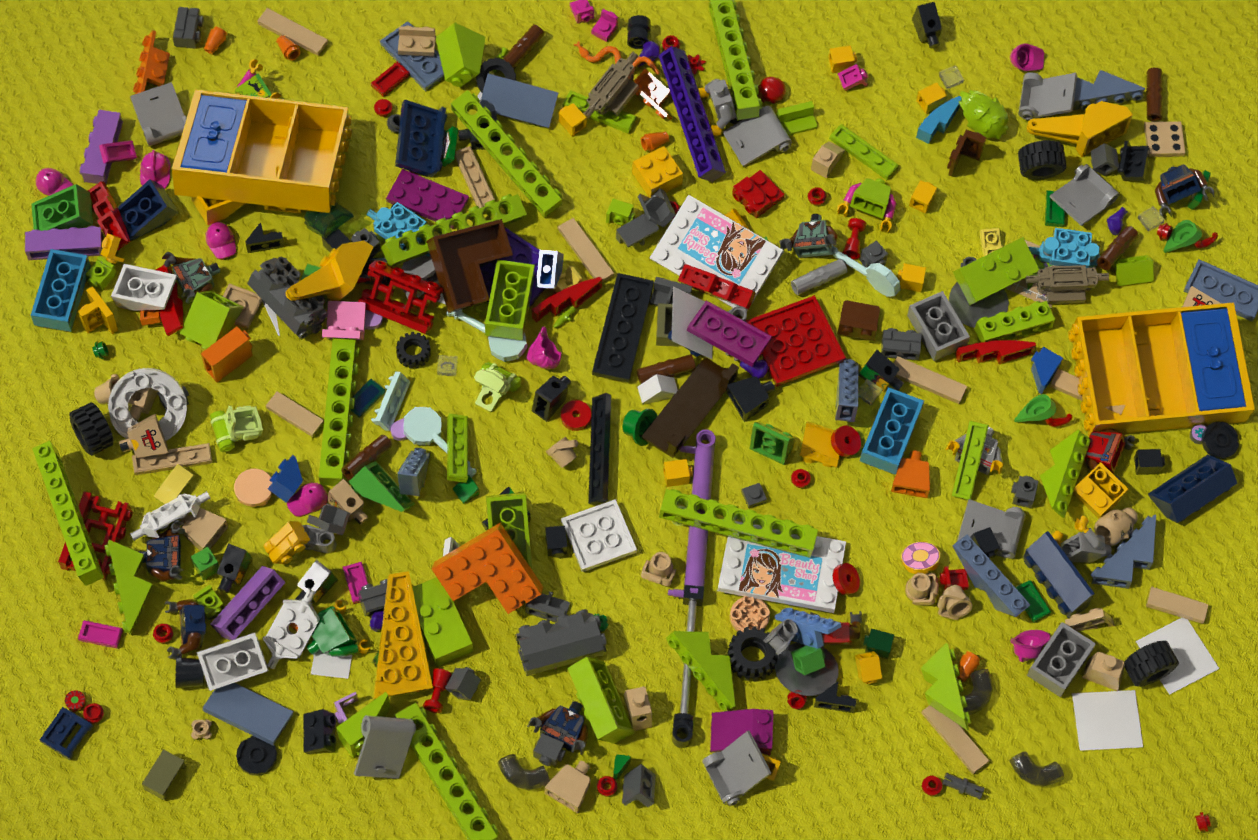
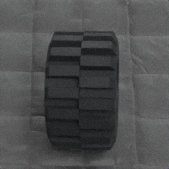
M1051 140L1036 141L1023 146L1018 151L1020 173L1023 177L1046 179L1057 176L1066 170L1064 145L1060 142Z
M90 402L70 412L69 418L74 433L83 449L92 456L113 446V435L102 412L94 403Z
M753 626L752 630L746 627L744 632L739 630L736 636L732 637L728 655L730 656L731 670L733 673L738 672L737 676L739 678L744 676L746 681H749V678H753V681H758V677L763 680L766 678V674L770 675L772 670L775 669L778 655L775 653L776 650L769 643L764 642V639L770 632L766 634L765 629L757 630V627ZM753 646L759 648L765 657L759 661H749L742 655L741 651L746 647Z
M1166 640L1150 643L1132 653L1124 661V667L1133 684L1137 687L1146 686L1164 678L1179 665L1177 657Z

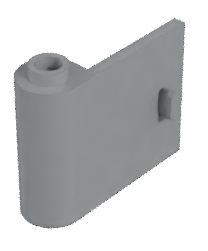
M1037 73L1025 74L1019 105V116L1024 120H1030L1073 111L1077 73L1045 79Z
M172 82L130 96L148 146L182 136L187 118L183 114Z
M765 106L760 109L759 117L743 119L723 131L724 136L743 167L773 149L778 152H785L792 144V140L771 106Z
M1088 164L1080 165L1075 171L1074 179L1050 195V198L1081 226L1113 204L1120 194Z
M969 499L957 542L966 534L970 537L973 533L990 527L1000 546L996 555L1012 559L1016 554L1026 514L1019 507L1009 508L1005 512Z
M365 716L361 723V731L365 740L354 775L399 778L412 736L416 732V725L412 719Z
M750 731L745 732L723 751L713 753L702 760L724 805L733 806L740 801V797L771 774Z

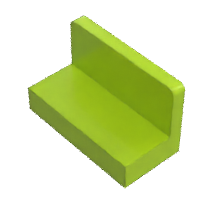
M812 101L777 109V117L788 136L817 128L813 115L814 105Z
M1148 255L1120 258L1112 266L1116 270V284L1118 286L1146 283L1154 280L1153 260Z

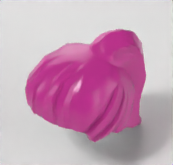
M542 327L536 340L530 346L527 359L532 365H537L544 369H554L559 365L562 354L557 350L554 343L549 340L546 327Z

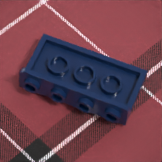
M408 100L402 102L396 167L431 178L437 172H440L442 168L441 155L444 151L442 142L446 133L444 130V124L447 120L445 107L437 110Z

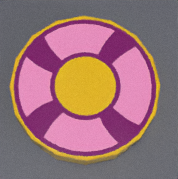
M928 542L911 543L902 551L901 563L910 573L927 574L928 571L932 569L934 571L939 566L940 552L935 545Z

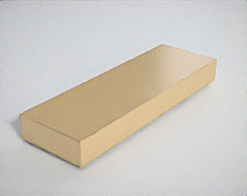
M276 392L266 404V409L311 437H314L324 424L323 419L279 392Z
M1154 587L1150 588L1146 607L1201 624L1205 621L1209 605Z

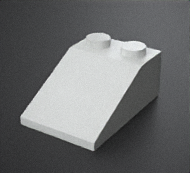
M124 264L111 297L119 308L133 311L162 310L167 305L177 275Z
M256 632L197 652L210 691L268 671Z

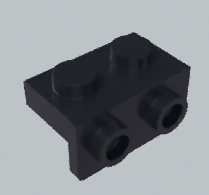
M1124 141V147L1120 150L1121 163H1118V173L1121 174L1123 181H1145L1150 154L1149 146H1131L1129 141Z
M321 709L303 714L304 753L335 752L336 719L334 713Z

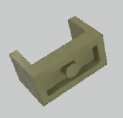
M658 303L656 346L679 347V344L668 339V334L672 330L673 304Z
M163 749L142 782L144 790L165 801L167 798L166 791L181 768H186L185 761Z

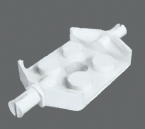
M207 491L198 497L181 494L158 509L146 513L140 529L130 534L134 541L144 535L159 538L156 532L158 529L166 528L171 522L184 518L189 512L195 518L201 503L211 498Z
M308 588L302 600H283L284 604L267 635L263 637V640L272 652V657L267 664L268 667L275 669L279 659L299 658L320 620L311 605V600L316 594L312 589ZM291 623H295L298 626L296 634H292L289 631Z

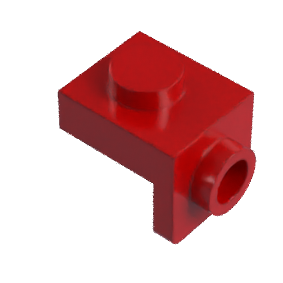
M948 566L944 567L943 572L940 573V584L944 585V591L953 585H959L963 590H968L969 584L966 570H949Z

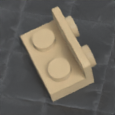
M400 26L398 55L434 56L435 28Z

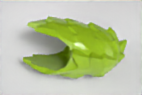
M969 90L970 93L961 91L962 101L959 100V104L964 111V117L969 122L967 127L987 138L1000 139L1002 135L1006 134V130H1008V115L1004 110V106L1000 104L996 97L991 99L987 95L973 90Z

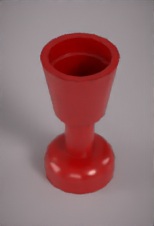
M852 218L848 221V228L852 231L851 238H848L842 253L852 259H859L860 240L858 236L859 232H863L866 229V222L859 218Z
M439 668L433 669L432 686L434 690L432 698L426 700L423 704L425 710L433 713H442L443 704L439 702L441 691H445V687L452 676L451 672Z

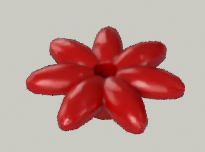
M699 54L694 58L691 55L687 56L694 75L697 73V69L704 71L701 65L705 64L706 61L699 60Z

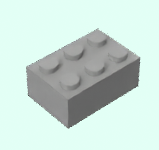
M943 291L909 306L907 316L916 332L921 333V340L933 361L956 352L959 347L968 345L970 336Z
M1061 622L1030 667L1027 676L1061 698L1091 654L1096 643Z

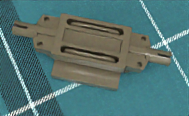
M632 52L626 60L620 58L615 65L612 64L588 94L587 102L589 107L583 113L584 116L590 118L594 111L601 115L606 114L608 111L617 116L640 88L638 84L633 82L635 68L632 64L639 57L636 53Z
M1085 265L1050 266L1039 269L1037 275H1026V284L1037 283V291L1041 294H1046L1048 304L1085 303V293L1095 288L1098 281H1109V273H1097L1095 268H1086Z

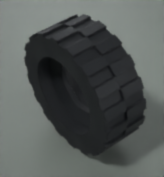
M498 58L484 61L480 68V74L476 76L477 86L481 93H483L487 74L492 70H500L504 73L505 78L516 81V73L511 64L504 59Z

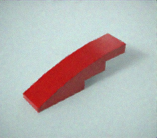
M100 181L88 190L94 203L92 207L99 218L97 222L104 235L107 236L108 233L121 238L118 251L127 245L130 239L121 214L105 182Z
M687 264L684 265L678 281L685 285L692 286V288L748 310L756 294L751 289Z
M162 265L156 271L172 274V266L165 267ZM176 282L165 309L159 310L167 336L183 328V301L178 298Z
M597 277L586 280L548 297L532 309V319L537 323L549 312L557 316L569 305L577 309L602 288L603 279Z
M1018 340L975 343L959 347L955 357L958 362L976 357L978 363L996 358L998 364H1002L1033 354L1036 343Z

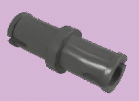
M946 772L942 785L956 789L960 794L966 793L979 800L981 799L984 787L968 782L966 778L961 779Z

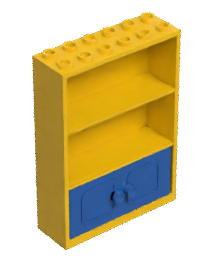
M195 90L172 166L174 194L330 213L331 207L335 206L336 195L334 194L339 190L338 179L342 178L343 171L341 165H345L346 155L344 153L348 152V139H351L352 128H349L352 116L349 115L348 107Z
M1234 302L1077 317L1074 324H1072L1071 330L1068 332L1069 341L1073 344L1071 350L1072 359L1076 361L1074 368L1075 376L1079 378L1080 383L1078 384V394L1082 395L1081 412L1085 413L1086 419L1084 420V429L1088 431L1089 437L1092 432L1114 429L1127 434L1189 428L1197 424L1208 426L1213 422L1241 423L1246 422L1255 410ZM1125 405L1121 415L1105 408Z

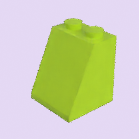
M453 23L436 37L445 81L452 83L454 86L462 87L480 74L485 36L457 23Z
M213 291L197 292L180 334L186 336L185 339L189 342L202 344L201 347L206 350L230 332L244 306Z

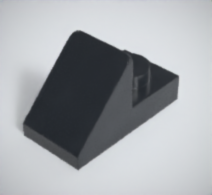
M261 223L245 241L247 253L285 247L282 232H270L263 235Z
M838 682L816 697L814 703L816 708L854 713L856 699L848 695L837 696Z

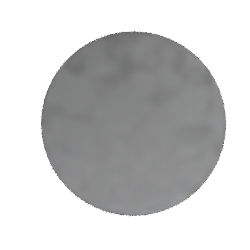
M958 282L953 286L949 295V302L960 321L975 328L976 322L980 318L993 317L1000 312H1007L1008 296L1004 289L972 305H969Z
M800 643L789 645L778 655L775 665L776 675L784 687L800 695L813 696L821 694L835 684L838 677V665L834 656L827 649L820 647L825 654V667L803 675L795 670L791 652L806 645Z

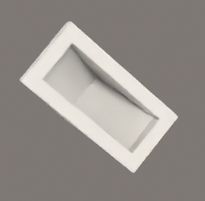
M659 374L654 375L637 386L642 405L672 398L678 391L674 378Z

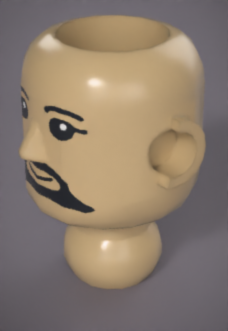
M1132 508L1109 511L1095 523V534L1104 536L1105 544L1110 546L1116 545L1129 538V535L1133 532V525L1138 520V515Z

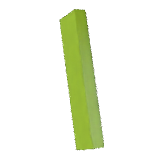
M570 90L563 102V107L574 103L584 113L589 107L587 102L589 97ZM594 111L590 119L629 134L636 121V116L621 111L618 116L611 111L604 115Z
M842 124L830 135L829 139L884 179L888 180L898 169L899 165Z
M449 413L447 417V480L466 483L468 480V416Z
M969 421L952 496L971 500L989 425Z

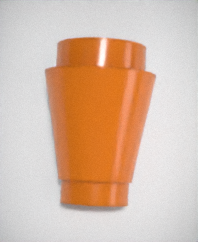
M217 26L211 29L204 50L209 54H213L227 39L226 31Z
M284 35L278 37L276 42L284 57L290 61L297 59L300 56L299 46Z
M667 132L647 133L641 137V145L645 151H652L669 142Z
M969 651L965 655L963 654L958 666L960 676H957V679L965 682L980 665L979 661L981 659Z

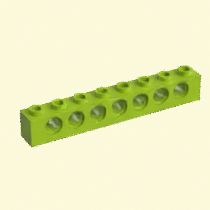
M709 0V11L737 120L759 117L762 101L761 98L758 99L757 97L758 86L753 82L755 80L754 71L750 70V56L746 55L747 44L742 40L744 34L743 29L739 28V14L735 13L736 2L735 0Z
M467 90L451 102V110L544 218L562 205L561 193L549 185V179L538 172L539 169L533 161L529 162L525 151L521 147L517 148L514 144L515 140L510 134L506 135L504 133L501 123L498 120L494 121L488 108H483L479 103V98ZM474 109L477 113L470 115L468 111ZM481 123H487L489 126L487 128H481L479 125ZM498 136L500 141L493 142L491 138ZM505 150L512 151V154L506 156L503 154V152ZM518 163L524 165L522 169H516L514 166ZM529 177H533L536 179V181L533 183H529L526 181V179ZM540 191H546L548 193L545 197H541L538 195Z
M508 194L501 197V201L495 202V200H491L485 203L484 207L479 208V206L470 208L468 213L458 212L452 215V218L449 220L442 218L437 220L435 225L425 224L419 227V230L416 232L409 230L402 233V237L396 238V236L386 239V243L381 246L388 265L393 267L430 253L426 241L434 237V231L442 235L453 232L450 225L455 226L457 230L472 227L468 225L467 219L473 222V226L502 219L503 224L507 225L522 219L527 214L519 195L512 196ZM500 207L505 209L506 214L500 212ZM483 213L487 214L490 220H486ZM417 237L424 241V245L418 243ZM400 244L406 245L407 251L402 250Z
M333 338L319 468V482L321 485L336 486L341 480H347L341 470L346 462H349L350 450H347V444H351L349 427L353 426V415H350L351 409L355 407V398H352V392H356L357 384L356 380H354V375L358 374V363H355L356 357L359 358L360 346L356 345V339ZM343 358H348V359H349L348 361H345V362H344V361H341ZM342 375H347V376H348V377L345 378V379L339 378V377L342 376ZM340 392L346 393L344 396H338ZM337 410H344L343 413H336ZM336 427H341V428H343V429L340 430V431H335V430H334ZM334 445H341L338 449L332 448ZM333 462L339 463V465L335 467L331 466L330 464Z
M51 441L32 448L77 576L85 586L103 579L102 570L58 450Z
M666 489L659 518L809 558L812 555L818 529H814L811 525H799L792 520H781L773 515L758 514L754 510L739 509L732 504H720L713 499H701L697 495H686L675 489ZM682 504L685 505L686 508L680 509L677 505ZM701 509L705 513L699 514L696 510ZM720 514L724 519H718L715 515ZM739 519L743 524H737L734 520ZM758 524L762 529H756L753 525ZM772 530H779L781 534H775ZM791 535H798L800 539H794Z
M414 703L396 713L395 718L412 719L414 724H421L423 726L422 729L416 730L410 745L468 840H498L497 835H499L496 826L494 824L490 825L487 820L489 816L485 808L479 807L477 795L473 790L469 791L466 786L468 784L466 777L463 773H458L456 769L458 765L453 756L449 758L446 753L448 750L443 740H438L436 736L438 732L435 726L427 722L426 718L428 716L424 708H419ZM429 740L433 744L430 747H425L422 745L423 742ZM436 757H441L443 759V761L439 764L432 762V760ZM445 774L453 775V778L448 781L442 777ZM457 790L464 793L461 797L453 796V793ZM467 807H471L474 810L471 814L463 812ZM481 824L484 826V829L482 831H475L473 827Z

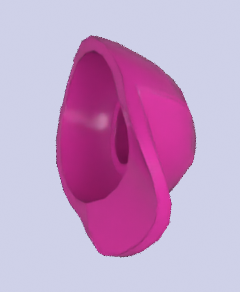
M1020 44L1012 50L1010 61L1014 67L1023 71L1039 70L1043 68L1044 51L1030 44Z
M44 168L36 176L37 189L48 196L73 185L61 172L53 168Z
M221 222L210 225L205 237L207 245L217 259H225L233 256L236 253V245L232 230Z
M319 483L306 484L288 500L287 507L297 517L318 511L327 504V491Z

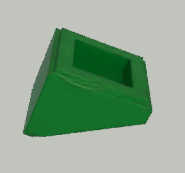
M468 475L466 483L459 482L453 487V491L463 504L479 495V488L470 475Z
M616 754L613 772L615 780L628 767L631 762V756Z

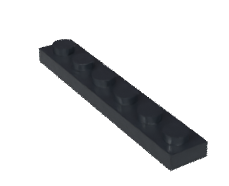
M608 393L592 398L588 504L593 506L608 501L611 395Z

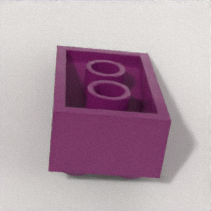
M746 709L712 713L710 752L723 751L745 732L750 731L760 752L771 756L773 710Z

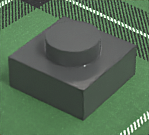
M760 483L741 490L748 508L767 502Z

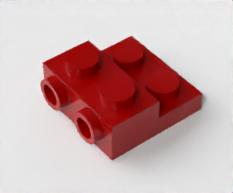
M761 170L750 178L746 176L733 186L732 191L734 199L737 202H741L746 211L756 219L781 201L785 195Z

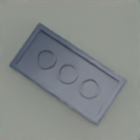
M407 21L401 27L412 25ZM399 28L380 40L382 47L410 72V76L425 92L445 78L440 56L436 50L434 56L398 55Z
M487 74L480 105L483 108L487 107L490 112L496 111L498 115L549 128L558 92Z
M1198 259L1184 292L1188 293L1191 286L1220 303L1234 302L1236 315L1253 322L1258 312V285Z
M236 683L215 689L203 706L204 712L271 745L275 744L293 716V711Z

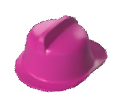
M152 150L151 153L144 156L141 163V185L143 186L151 179L161 184L165 189L170 180V160L167 156Z
M1027 630L1012 638L1010 641L1014 645L1015 655L1019 656V661L1025 662L1029 659L1037 658L1041 653L1043 645L1050 640V635L1042 630Z

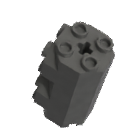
M284 257L272 258L263 262L260 265L262 269L259 272L255 270L247 284L301 340L312 333H318L322 329L321 324L328 316V313L323 309L325 298L321 295L296 301L289 300L285 294L286 290L299 282L300 272Z
M583 609L574 615L569 616L565 614L557 618L558 622L555 624H550L549 620H543L537 625H524L520 627L519 633L516 634L517 645H520L518 651L523 669L526 671V676L577 663L585 657L595 658L604 655L607 643L604 633L600 634L601 623L599 616H594L592 613H588L587 609Z

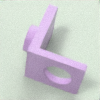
M356 692L334 702L337 711L334 714L339 724L347 720L342 709L358 701Z

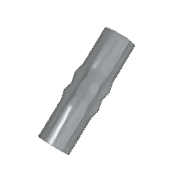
M838 259L792 280L791 287L796 295H800L846 274L847 267L842 259Z

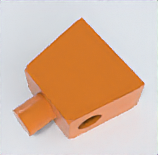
M911 451L909 458L901 459L891 492L922 498L928 497L930 490L929 463L921 461V452Z

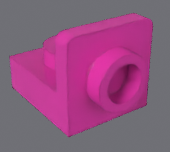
M577 0L570 3V9L577 24L594 19V8L590 6L588 0Z
M603 9L600 19L591 30V34L607 42L618 27V16L611 11Z
M857 64L838 73L845 91L861 83L864 86L868 85L866 70L864 68L861 69Z

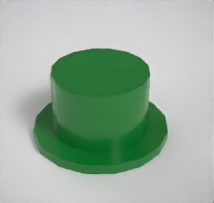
M650 408L644 409L641 412L637 410L629 411L623 420L622 428L624 434L633 437L637 445L646 446L649 443L642 439V435L656 419L657 413Z

